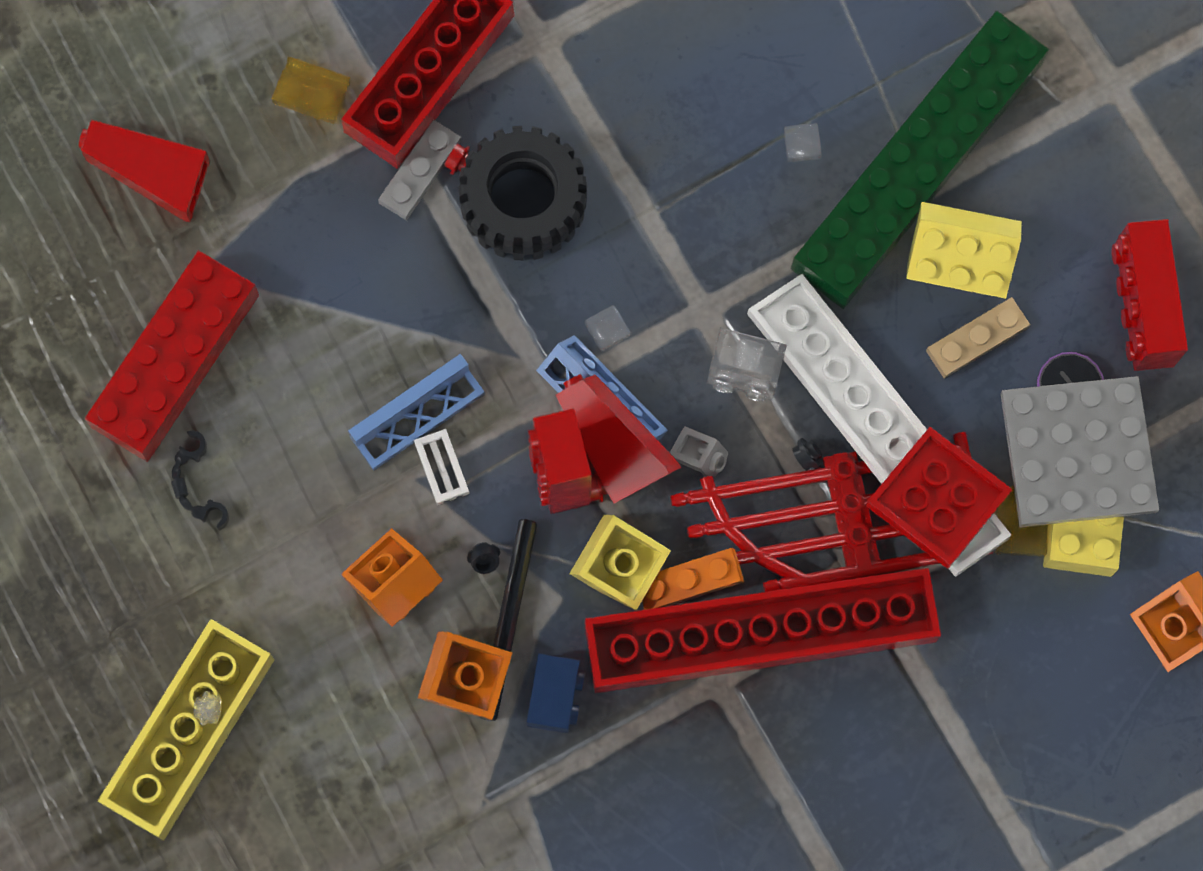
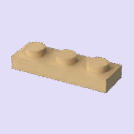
M1011 297L927 347L926 352L945 379L1029 328L1030 323Z

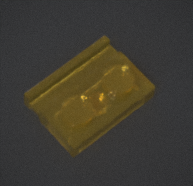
M288 56L287 64L281 73L271 100L273 104L335 124L345 99L346 91L351 84V78Z
M1009 486L1013 490L997 509L996 516L1011 533V537L995 549V554L1045 557L1047 555L1048 524L1020 527L1014 486Z

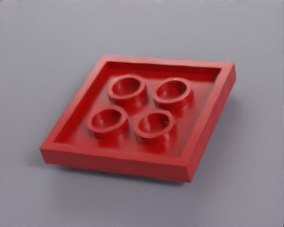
M929 427L869 498L865 506L949 569L1013 489L933 428Z

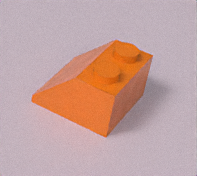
M392 528L341 574L370 607L391 627L404 619L412 608L424 597L429 596L435 587L443 581L424 555Z
M1198 571L1180 580L1130 614L1167 672H1170L1203 651V578Z
M438 632L418 699L492 720L513 653L450 632Z

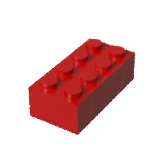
M1168 219L1127 223L1115 244L1112 245V260L1114 264H1118L1120 276L1116 279L1117 293L1119 297L1123 296L1125 309L1121 310V322L1123 328L1128 329L1129 341L1126 342L1128 361H1133L1134 371L1171 368L1188 351L1169 221Z
M572 408L533 418V429L528 430L529 457L533 473H537V489L541 505H548L550 514L590 505L592 475L575 409Z

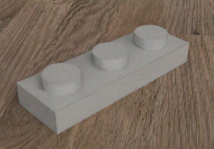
M433 120L379 197V204L407 221L444 168V164L455 145L462 142L461 136Z

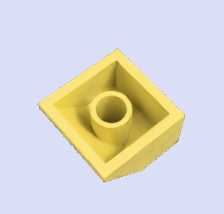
M603 515L569 574L598 592L637 610L671 550L618 517Z

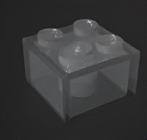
M720 328L707 383L712 384L713 389L720 392L732 393L735 390L746 393L747 398L763 402L766 398L772 400L787 344Z

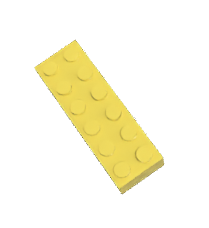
M210 619L98 802L164 841L273 664L274 658L272 655Z

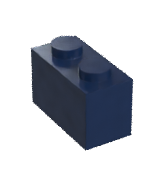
M538 654L527 727L568 734L569 725L576 726L580 705L573 704L575 690L582 691L585 671L579 670L580 660Z

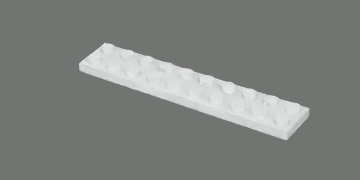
M801 274L749 308L747 315L882 484L927 429L804 275ZM995 514L992 515L949 568L955 577L1010 539L1011 533Z

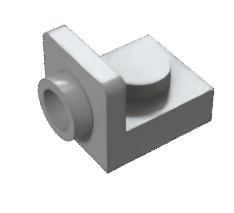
M684 426L670 454L680 464L701 472L704 477L713 476L715 480L717 474L726 465L728 451L717 439Z

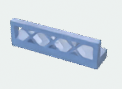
M575 335L558 343L536 370L558 393L566 389L563 383L579 374L583 378L596 374L657 440H660L668 431ZM556 359L565 366L567 378H559L550 369Z
M459 354L348 430L350 439L374 471L412 445L414 440L425 436L485 395V392L469 371L468 363ZM463 377L474 390L465 398L450 396L452 385ZM445 389H447L446 395L439 394ZM431 399L445 401L443 413L437 417L422 415L424 404ZM449 402L456 403L448 409ZM419 408L418 415L411 414L413 411ZM403 418L417 420L415 432L408 437L394 435L396 423ZM421 421L428 422L420 428ZM391 427L390 434L382 433ZM375 437L389 439L387 451L376 459L373 458L365 447V444ZM393 440L401 441L392 447Z

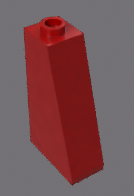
M91 120L88 130L83 129L79 139V148H81L85 160L183 221L191 222L210 164L207 151Z
M579 374L563 383L566 389L555 395L563 411L575 409L585 452L613 504L681 468L679 462L596 374L587 378H583Z

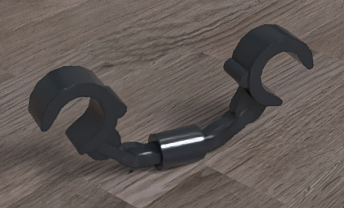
M194 430L187 431L189 437L200 441V447L198 450L190 452L179 446L180 450L174 458L176 463L172 468L173 481H171L175 498L179 499L181 505L186 510L191 511L194 518L202 520L203 523L206 522L210 511L220 510L223 516L216 527L218 530H221L229 522V513L223 504L209 499L205 506L196 505L193 507L186 498L189 493L184 478H180V466L186 464L189 459L199 462L207 449V442L201 433Z

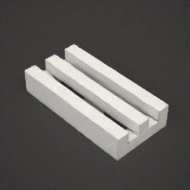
M444 429L414 440L437 506L447 500H454L458 496L468 495L469 490L447 430ZM440 439L443 441L459 484V488L454 490L436 441ZM423 445H430L446 488V493L441 494Z

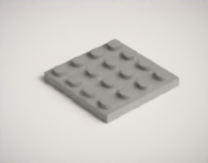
M1139 376L1002 390L1000 394L1020 527L1152 514L1159 511Z

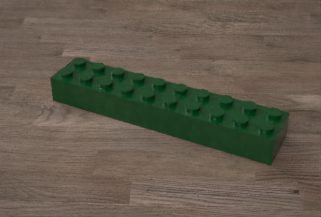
M996 10L795 255L791 270L798 275L803 274L813 287L844 309L917 220L921 203H930L1041 67L1049 49Z

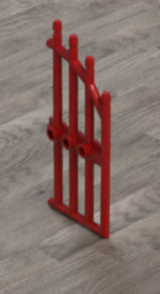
M966 432L953 434L955 446L971 457ZM856 451L823 457L824 468L716 486L713 476L700 478L703 489L688 491V493H676L670 496L671 505L676 507L686 506L688 503L708 502L717 520L706 522L704 525L695 524L687 527L689 538L724 533L741 550L736 552L739 565L755 562L783 577L780 580L773 579L764 582V592L856 579L939 564L937 560L926 552L880 560L876 540L904 535L890 524L877 527L872 526L869 508L865 505L874 493L865 494L861 475L873 472L864 461L858 462ZM822 481L828 482L831 501L734 518L729 517L721 500ZM834 514L838 534L757 548L740 530ZM842 547L846 567L805 574L776 558Z

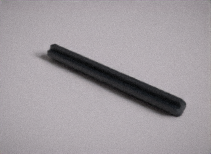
M520 519L518 523L493 647L509 652L512 650L537 529L536 522L528 519ZM504 680V683H503V686H502V690H501V693H500V696H499V700H498V703H497V706H496V709H495V713H494L493 719L490 720V719H486V718L480 717L481 719L488 720V721H496V720H497V718H498V713H499V708H500V704H501V699H502V694H503V689H504L505 680Z

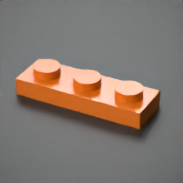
M729 548L659 571L642 600L644 610L671 606L743 583L744 579L736 550Z

